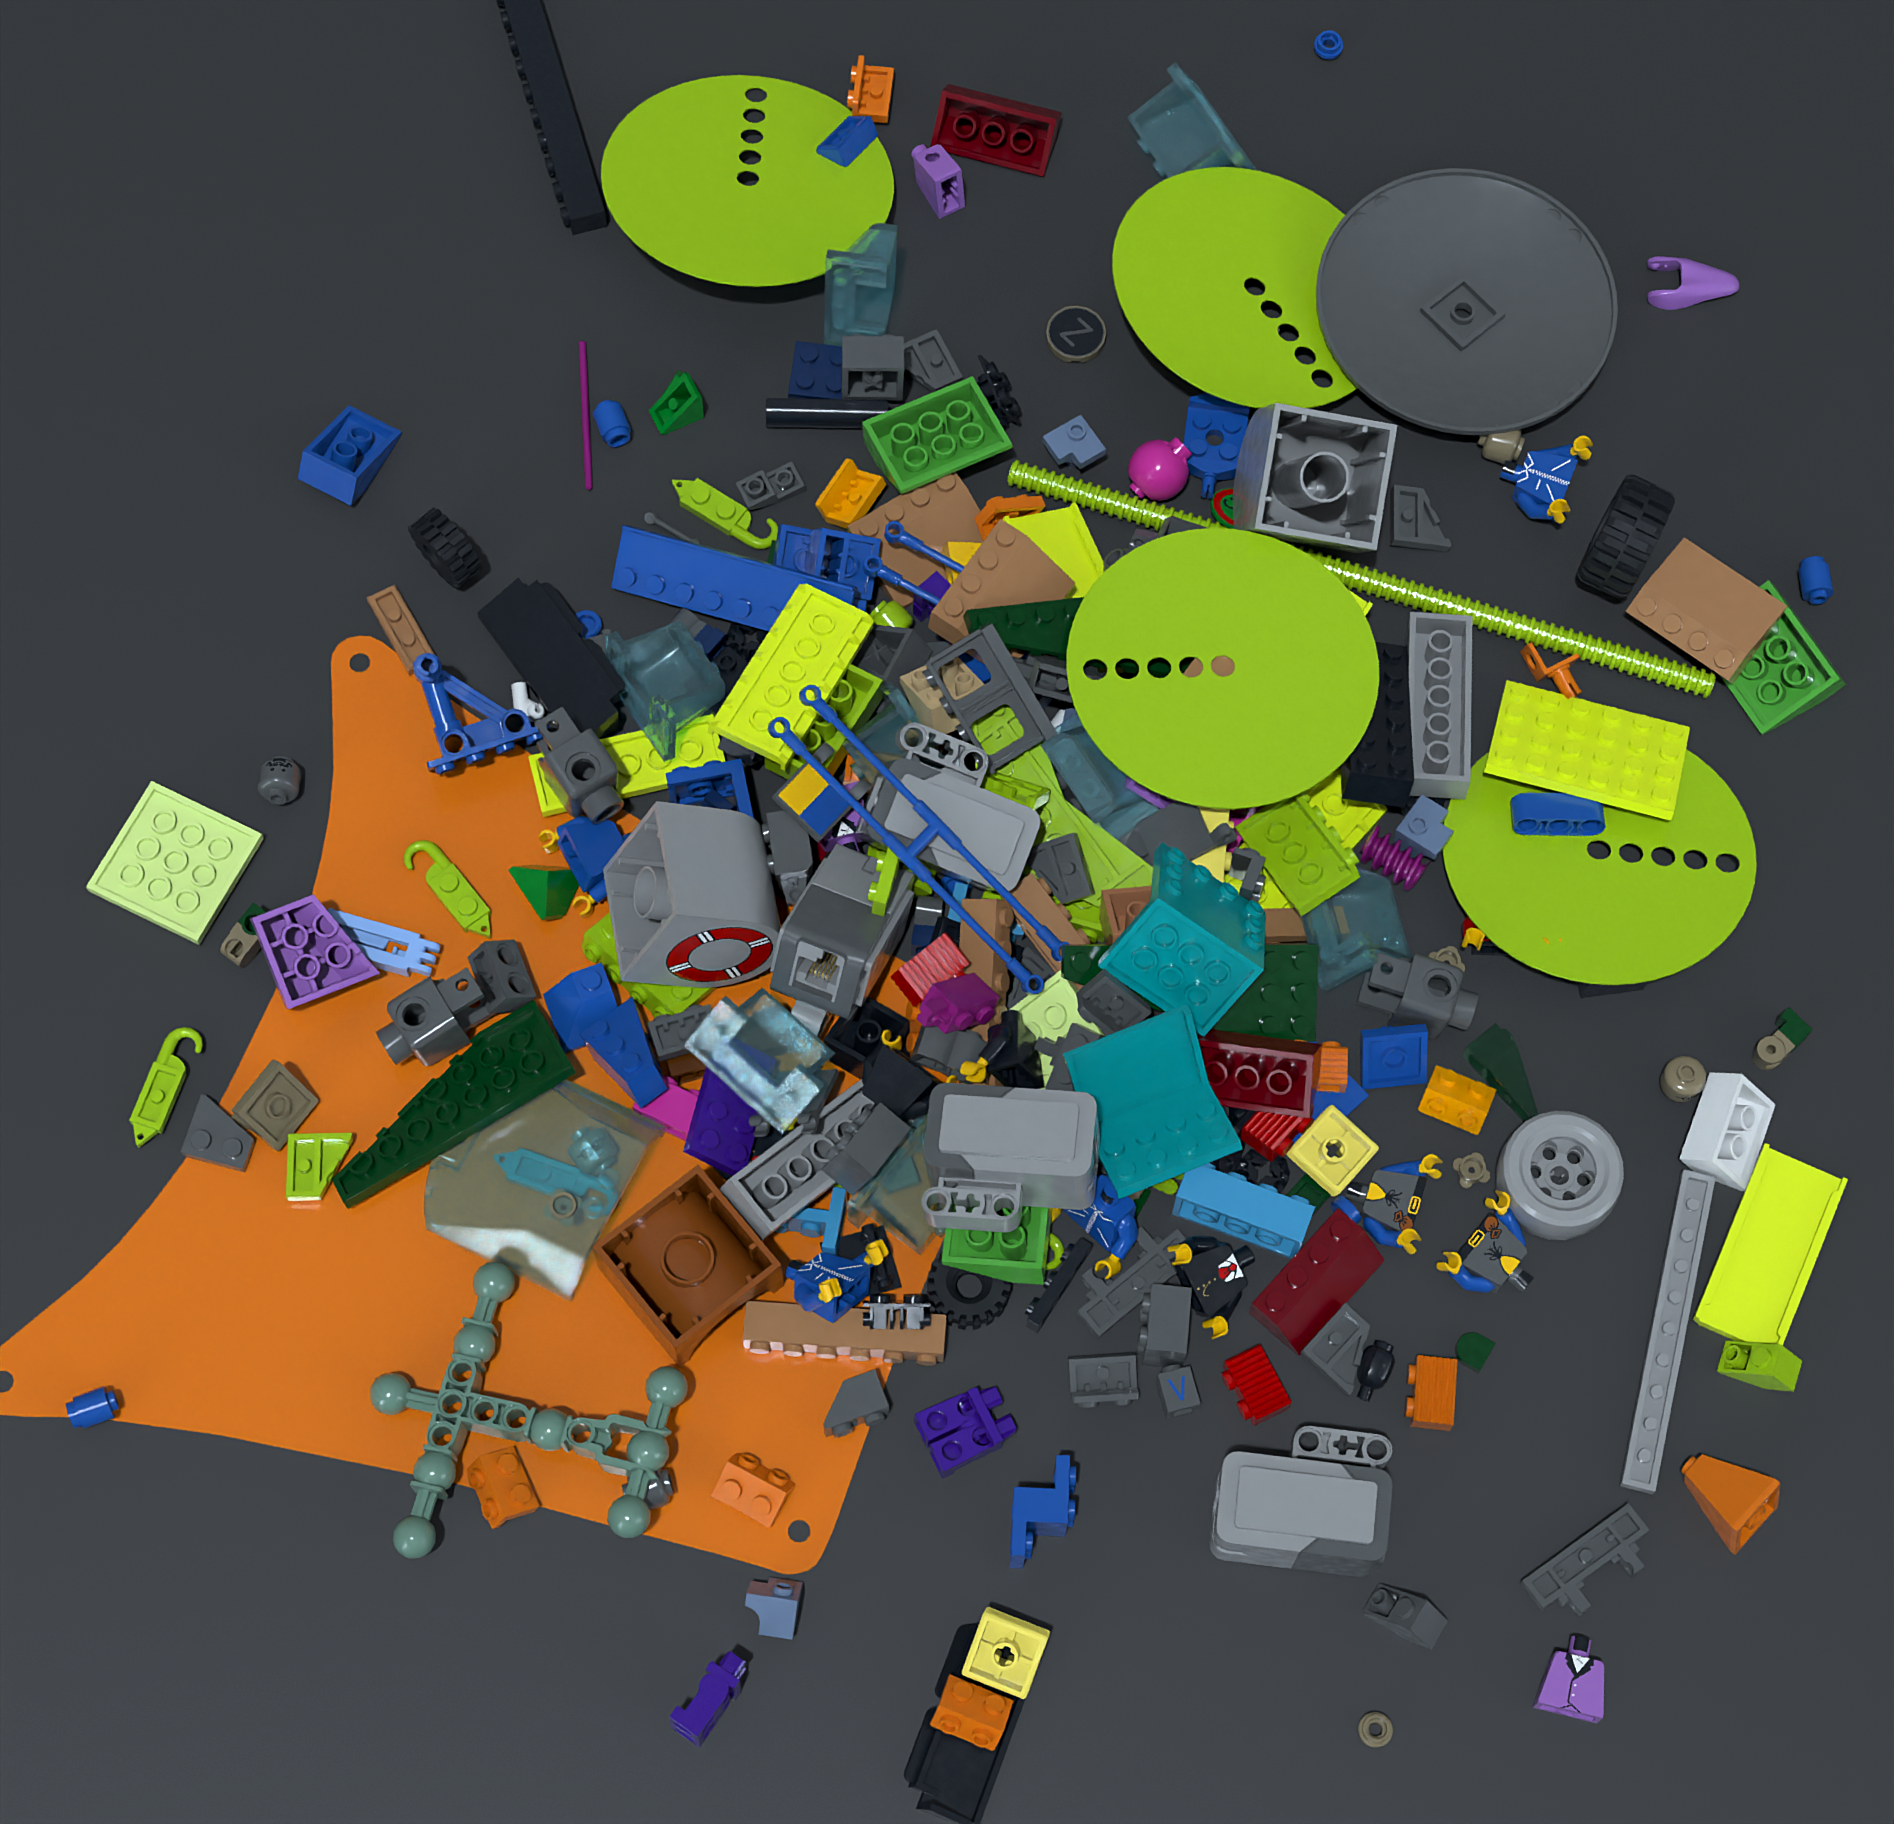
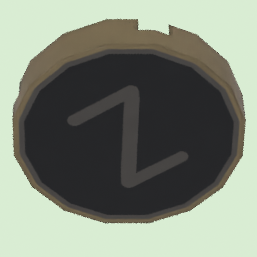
M1081 306L1064 307L1054 313L1048 321L1046 330L1047 345L1054 356L1064 362H1088L1097 357L1104 348L1106 338L1105 324L1100 316L1089 308Z

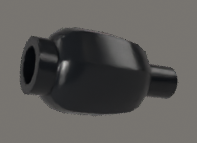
M1375 1340L1373 1346H1369L1364 1350L1360 1366H1358L1357 1378L1361 1384L1357 1398L1369 1402L1373 1391L1382 1388L1386 1384L1395 1365V1357L1392 1354L1393 1346Z

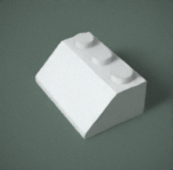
M1709 1072L1679 1159L1694 1172L1716 1177V1182L1745 1191L1776 1104L1742 1074Z

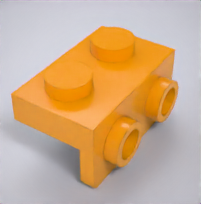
M846 458L827 487L820 494L815 505L826 523L847 529L848 525L867 514L886 486V482L882 476L859 470L852 459Z
M1436 1065L1418 1111L1478 1135L1497 1089L1460 1075L1451 1069Z

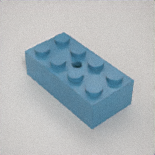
M1210 1163L1185 1172L1176 1195L1172 1215L1290 1259L1299 1252L1315 1206L1309 1205L1307 1199L1296 1195L1288 1197L1279 1194L1275 1187L1268 1184H1259V1186L1247 1182L1244 1176L1235 1172L1225 1174L1215 1170L1216 1167Z

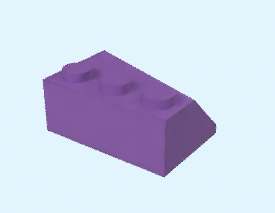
M314 894L250 918L286 1009H291L380 974Z

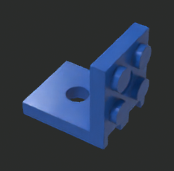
M741 759L726 762L713 760L706 762L700 767L690 768L682 766L666 773L670 803L685 805L703 803L704 797L713 789L724 798L734 797L736 811L754 819Z

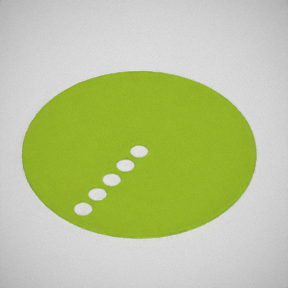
M748 75L702 78L676 85L653 95L639 104L619 123L607 143L601 164V183L607 207L622 231L638 247L661 263L696 278L721 284L754 287L778 286L812 279L831 272L858 256L873 242L888 219L893 202L894 177L891 163L878 137L847 167L840 166L817 153V147L848 116H852V111L825 94L793 82ZM758 88L763 90L767 97L761 102H752L746 98L745 93L749 89ZM749 109H758L764 113L765 118L761 122L752 123L747 121L743 114ZM746 130H757L763 135V139L758 143L751 144L745 142L741 138V134ZM752 150L761 156V160L756 164L749 165L743 163L739 159V155L744 151ZM749 171L755 173L759 177V181L755 185L746 186L738 182L737 176L742 172Z
M1234 167L1202 168L1174 175L1147 190L1134 202L1122 220L1114 241L1112 254L1114 286L1119 303L1133 330L1145 346L1166 367L1193 386L1213 396L1258 409L1273 403L1307 409L1319 407L1337 401L1357 389L1333 358L1324 340L1316 309V282L1322 254L1330 236L1345 214L1324 198L1295 182L1262 171ZM1249 278L1257 279L1263 283L1265 292L1262 295H1252L1245 289L1244 282ZM1266 301L1275 302L1282 310L1281 316L1278 318L1267 317L1261 310V304ZM1282 324L1292 325L1298 331V339L1295 341L1284 340L1278 334V327ZM1299 347L1310 349L1315 354V362L1312 364L1299 362L1295 357V350ZM1316 370L1327 372L1332 378V385L1327 388L1317 386L1312 380V373Z
M1227 528L1193 529L1172 533L1135 548L1111 565L1092 585L1074 617L1067 646L1066 672L1070 695L1081 724L1093 743L1113 765L1135 782L1162 796L1194 806L1215 809L1253 808L1286 800L1314 787L1338 769L1355 750L1373 716L1378 696L1379 660L1376 643L1370 625L1351 592L1338 577L1309 554L1273 537L1251 531ZM1219 656L1228 657L1233 661L1235 669L1228 676H1219L1211 668L1212 661ZM1187 657L1197 658L1202 663L1203 670L1196 677H1187L1179 669L1180 662ZM1154 658H1163L1169 662L1171 671L1164 678L1153 677L1148 672V663ZM1094 659L1102 661L1107 667L1106 675L1099 680L1088 678L1083 671V667L1088 661ZM1122 659H1131L1138 664L1139 672L1134 678L1124 679L1116 673V664Z
M1687 749L1675 810L1671 821L1603 803L1605 829L1600 834L1594 836L1520 835L1513 830L1511 799L1520 793L1562 792L1485 773L1488 753L1471 767L1470 785L1466 799L1450 800L1447 809L1449 812L1444 825L1453 831V835L1442 852L1445 870L1459 904L1469 919L1496 946L1526 965L1552 976L1588 984L1624 985L1653 981L1673 975L1693 966L1717 949L1729 937L1742 919L1752 896L1757 862L1753 833L1747 816L1737 797L1725 781L1710 766ZM1593 841H1603L1609 845L1611 853L1605 859H1595L1589 855L1587 847ZM1626 844L1637 845L1642 850L1643 857L1635 863L1626 862L1619 854L1620 848ZM1658 847L1668 848L1674 853L1675 860L1668 866L1658 865L1651 857L1652 851ZM1692 850L1700 851L1706 856L1707 864L1701 869H1692L1685 864L1684 855ZM1721 854H1731L1738 859L1739 868L1730 873L1721 871L1716 865V858ZM1543 938H1547L1549 944H1547Z

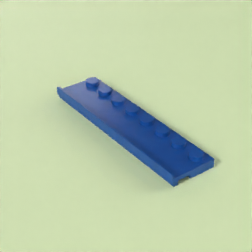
M626 524L622 525V534L611 588L766 631H770L799 584H809L852 606L858 592L857 586Z

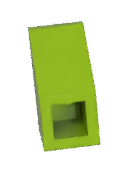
M1726 1340L1717 1372L1763 1389L1794 1392L1802 1360L1780 1344Z

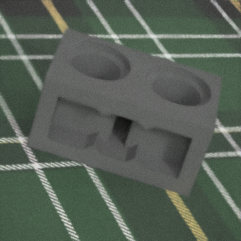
M515 940L484 941L467 957L476 982L485 996L483 1000L489 1014L514 1012L537 997Z

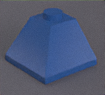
M602 962L570 973L543 994L565 1054L586 1047L580 1034L617 1008Z

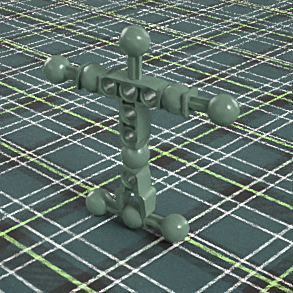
M487 1262L478 1268L473 1277V1288L475 1294L479 1297L473 1318L463 1317L461 1320L464 1327L454 1337V1353L451 1356L453 1360L446 1369L439 1394L413 1389L410 1382L404 1376L397 1373H384L376 1378L370 1387V1400L373 1407L385 1415H397L407 1408L432 1413L426 1434L428 1444L423 1445L422 1449L425 1453L416 1461L413 1471L415 1481L410 1482V1486L417 1493L411 1515L399 1521L393 1530L395 1549L400 1555L409 1559L421 1558L432 1550L435 1545L436 1532L430 1519L437 1498L447 1500L448 1498L445 1491L451 1487L455 1480V1464L458 1461L456 1456L460 1454L468 1431L516 1442L527 1441L529 1444H535L538 1448L545 1451H557L563 1448L565 1452L570 1453V1450H573L582 1457L597 1461L601 1469L606 1473L630 1477L625 1495L613 1501L610 1506L607 1521L610 1529L618 1536L623 1538L639 1536L645 1532L650 1524L651 1512L644 1500L649 1482L658 1480L655 1472L661 1469L669 1458V1445L665 1438L672 1432L666 1427L671 1408L681 1404L687 1395L688 1383L686 1377L680 1370L671 1366L659 1367L651 1372L645 1386L647 1398L651 1402L646 1424L643 1421L618 1414L608 1415L605 1420L580 1417L574 1419L572 1415L567 1416L564 1412L555 1408L544 1409L539 1412L536 1407H532L529 1410L521 1403L479 1394L483 1381L481 1372L486 1371L484 1363L489 1361L495 1352L496 1341L494 1337H497L499 1333L492 1324L497 1304L510 1297L515 1284L513 1272L508 1266L500 1262ZM462 1372H472L467 1381H457ZM462 1403L458 1412L448 1414V1409L452 1404ZM494 1410V1414L489 1420H479L480 1415L484 1411ZM516 1418H526L524 1425L521 1427H511L512 1422ZM581 1432H591L587 1441L583 1443L575 1442L577 1435ZM618 1432L634 1435L627 1445L626 1456L628 1461L607 1456L608 1449L613 1445L612 1439ZM443 1435H452L447 1445L438 1446V1441Z

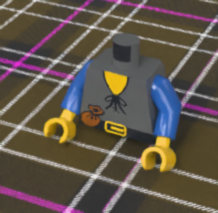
M1429 1154L1423 1160L1397 1163L1382 1167L1380 1170H1374L1369 1185L1353 1180L1350 1181L1345 1198L1363 1204L1360 1213L1362 1220L1360 1222L1364 1224L1366 1231L1378 1244L1395 1248L1403 1247L1409 1254L1416 1252L1415 1247L1410 1242L1412 1240H1422L1413 1229V1225L1428 1179L1423 1176L1427 1173L1432 1178L1437 1179L1442 1174L1438 1169H1431L1434 1164L1443 1163L1436 1155Z
M1496 1190L1495 1192L1499 1197L1497 1204L1491 1198H1486L1485 1205L1488 1208L1496 1210L1495 1215L1492 1212L1488 1215L1459 1253L1443 1252L1448 1258V1264L1438 1262L1437 1269L1449 1272L1450 1277L1465 1291L1480 1293L1491 1291L1498 1293L1506 1281H1508L1523 1293L1534 1279V1276L1519 1266L1528 1253L1526 1241L1517 1219L1509 1208V1195Z

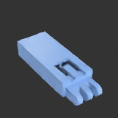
M328 909L331 916L375 968L409 977L411 972L425 976L431 975L432 968L422 965L421 962L434 965L436 957L425 952L427 950L439 953L441 947L439 944L422 939L418 933L335 909ZM389 941L408 947L406 951H402L394 946L392 953L386 952Z

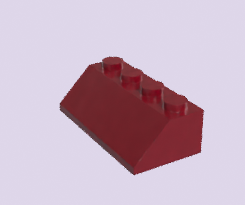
M948 84L941 92L930 147L938 144L948 153L1044 177L1056 141L1062 112Z
M1210 1029L1204 1037L1197 1033L1208 1081L1221 1106L1310 1118L1320 1077L1322 1044Z
M1338 1208L1252 1302L1249 1314L1299 1357L1301 1355L1300 1351L1344 1303H1348L1385 1260L1366 1232Z

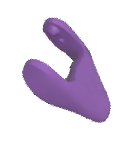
M1656 256L1647 261V266L1651 270H1681V284L1678 289L1655 290L1648 293V302L1660 309L1676 310L1686 308L1706 300L1734 294L1739 290V281L1736 276L1687 258Z

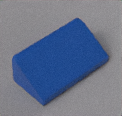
M848 116L817 147V153L840 166L847 167L878 136L872 118L869 116Z

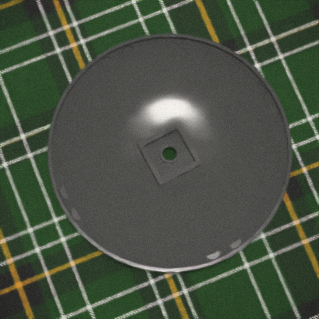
M1463 168L1429 170L1402 177L1376 189L1358 202L1339 222L1327 242L1317 273L1316 309L1319 325L1333 358L1344 374L1368 398L1390 413L1419 426L1446 433L1461 435L1506 433L1535 425L1556 415L1572 404L1595 380L1607 359L1617 327L1618 304L1613 274L1606 256L1588 228L1561 202L1544 191L1521 180L1490 171ZM1465 309L1469 312L1470 316L1468 318H1460L1455 314V310Z

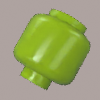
M883 600L869 614L874 620V625L910 628L914 621L913 616L895 600L888 603Z

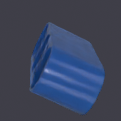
M1520 793L1515 795L1510 801L1513 830L1520 835L1594 836L1600 834L1605 829L1603 803L1566 793Z

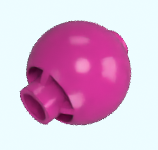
M1176 436L1170 442L1155 439L1143 443L1133 452L1129 460L1128 476L1133 481L1129 487L1141 499L1147 495L1150 500L1163 501L1176 496L1187 483L1189 476L1187 459L1192 453Z

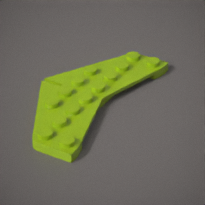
M1007 704L1000 705L974 721L971 725L974 735L988 755L996 753L1024 734L1022 726ZM1044 741L1039 742L995 769L997 773L1051 789L1048 802L1035 810L1040 817V827L1032 846L1070 833H1077L1095 895L1083 898L1082 900L1100 908L1101 890L1152 885L1153 867L1065 800ZM1025 863L1022 872L1027 875H1029L1032 872L1035 878L1039 879L1035 875L1036 872L1027 863Z

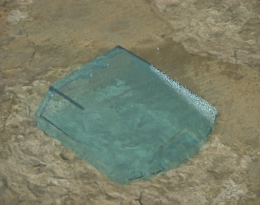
M565 1079L432 1159L424 1196L426 1229L490 1262H500L508 1266L513 1273L572 1301L575 1296L576 1285L585 1261L592 1250V1246L598 1240L647 1149L659 1136L663 1137L665 1126ZM559 1192L571 1194L576 1201V1211L567 1219H558L550 1211V1200ZM560 1197L553 1204L554 1211L561 1215L569 1213L573 1207L572 1201L567 1197Z

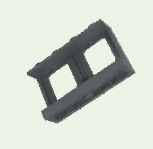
M988 622L924 661L927 669L922 671L931 688L939 687L943 694L939 701L948 716L954 713L960 724L955 726L964 742L971 741L974 746L983 750L971 729V725L974 721L1002 704L1009 705L1024 730L1023 736L992 755L987 754L989 761L987 769L991 774L996 772V768L1044 739L1047 741L1057 735L1056 730L992 623ZM974 649L978 652L988 669L991 680L962 699L955 700L941 680L938 670L941 666L964 652ZM972 754L974 760L976 761V763H977V765H978V764H979V761H978L977 756L974 755V754Z

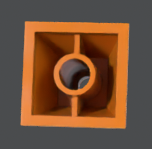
M1703 1454L1698 1459L1694 1456L1691 1457L1681 1470L1684 1474V1484L1723 1542L1734 1555L1737 1554L1778 1508L1781 1483L1775 1478Z

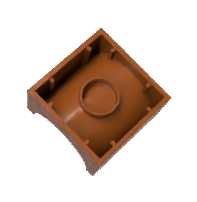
M699 1165L695 1166L592 1246L598 1269L679 1368L690 1360L694 1348L702 1338L733 1310L761 1293L771 1291L774 1294L784 1286L781 1263Z

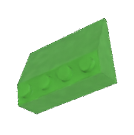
M973 376L862 422L864 443L876 465L900 494L1013 448L1009 437Z
M1769 580L1762 584L1760 588L1788 607L1736 681L1732 684L1721 676L1762 735L1820 704L1847 685L1781 592Z
M1022 1206L1020 1224L1011 1232L946 1228L941 1262L943 1265L1007 1282L1044 1285L1052 1208ZM970 1207L968 1213H971L974 1207ZM1002 1208L997 1214L999 1216H1008L1013 1210Z

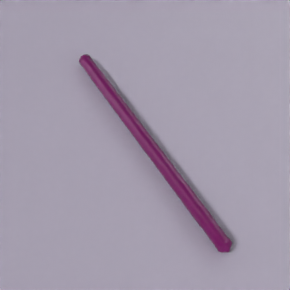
M581 340L578 344L585 488L590 490L593 486L586 342Z

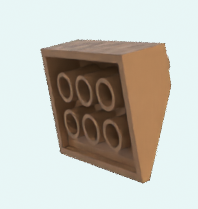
M956 472L900 494L847 526V533L881 539L878 557L881 558L882 564L903 575L905 580L916 586H920L935 571H938L947 580L945 565L921 551H914L900 542H888L884 537V532L889 522H900L904 527V531L924 541L925 545L943 554L942 547L948 541L983 543L974 520L979 514L980 509ZM895 529L889 530L892 535L899 534ZM879 576L875 577V581L890 601H897L903 608H907L914 603L913 592L900 585L895 586Z
M1000 519L932 610L928 628L954 644L969 634L963 618L966 610L1065 599L1074 587L1075 582L1027 535ZM1010 648L1009 653L1013 657L1022 658L1027 650ZM970 649L966 651L967 654L984 664L976 650Z
M1684 537L1643 585L1626 612L1733 684L1788 606Z

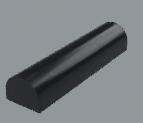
M766 399V427L862 428L863 421L888 411V401Z

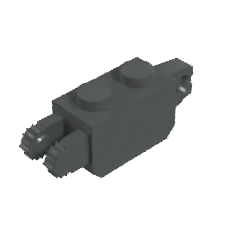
M1043 653L1041 657L1028 654L1027 660L1012 656L1033 693L1073 703L1068 686L1066 661L1057 660V657ZM1088 665L1083 667L1085 675L1090 679L1099 680L1106 675L1098 672L1096 667Z

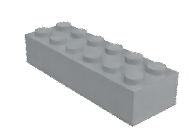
M1410 612L1405 630V646H1407L1414 784L1409 796H1421L1423 794L1426 797L1466 799L1471 773L1472 616Z
M862 1079L822 1108L815 1134L803 1135L804 1123L729 1178L719 1189L761 1241L836 1184L832 1178L822 1171L829 1161L825 1155L845 1135L843 1132L851 1122L858 1118L866 1107L871 1109L874 1105V1102L862 1094L864 1087ZM908 1119L903 1122L910 1126L914 1120Z

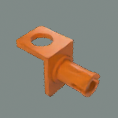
M1532 642L1528 643L1520 651L1537 683L1546 678H1552L1560 693L1567 699L1582 693V690L1569 671L1571 665L1580 658L1578 653L1546 668Z

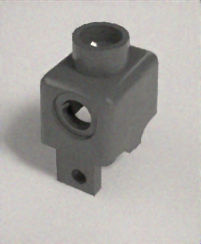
M563 707L535 722V727L543 737L542 740L536 743V746L544 756V758L540 757L538 759L544 773V779L568 814L576 818L586 813L592 824L595 825L608 820L619 812L624 806V802L617 793L618 767L593 729L590 728L580 733ZM549 724H556L559 729L555 732H549L547 726Z
M1416 952L1410 958L1400 959L1377 953L1371 973L1366 972L1356 1004L1389 1014L1387 1026L1397 1027L1426 1024L1428 1038L1435 1039L1440 1036L1447 1025L1462 1030L1468 1029L1476 1009L1478 993L1461 988L1463 971L1456 966ZM1382 965L1389 966L1391 973L1384 974L1380 967ZM1369 986L1379 988V993H1372L1369 990Z
M466 967L447 980L444 978L433 980L429 976L391 1000L387 1005V1011L393 1022L376 1031V1034L395 1065L415 1055L422 1065L431 1066L470 1044L471 1042L466 1032L495 1014L488 1013L483 1000L485 996ZM460 982H468L466 990L459 991L457 989ZM480 1000V1005L477 1008L470 1007V1005Z

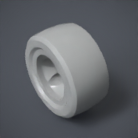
M1551 1111L1539 1114L1525 1121L1508 1138L1501 1150L1496 1167V1189L1509 1195V1208L1517 1219L1520 1228L1534 1236L1547 1240L1577 1238L1598 1227L1615 1207L1624 1180L1622 1157L1611 1135L1597 1122L1584 1115L1570 1111ZM1547 1149L1552 1150L1555 1158L1553 1160L1545 1159L1543 1151ZM1571 1153L1576 1154L1579 1157V1163H1570L1567 1160V1155ZM1531 1168H1537L1540 1171V1177L1534 1178L1531 1174ZM1558 1176L1560 1178L1558 1182L1563 1181V1184L1557 1185L1551 1181V1178ZM1577 1177H1587L1589 1184L1586 1186L1579 1185ZM1566 1194H1570L1574 1197V1199L1563 1200L1562 1197H1564Z

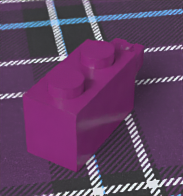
M975 973L966 974L933 983L919 1007L921 1013L918 1014L916 1019L924 1027L937 1026L944 1034L958 1030L962 1031L968 1027L987 1023L995 1013L994 1008L1000 997Z

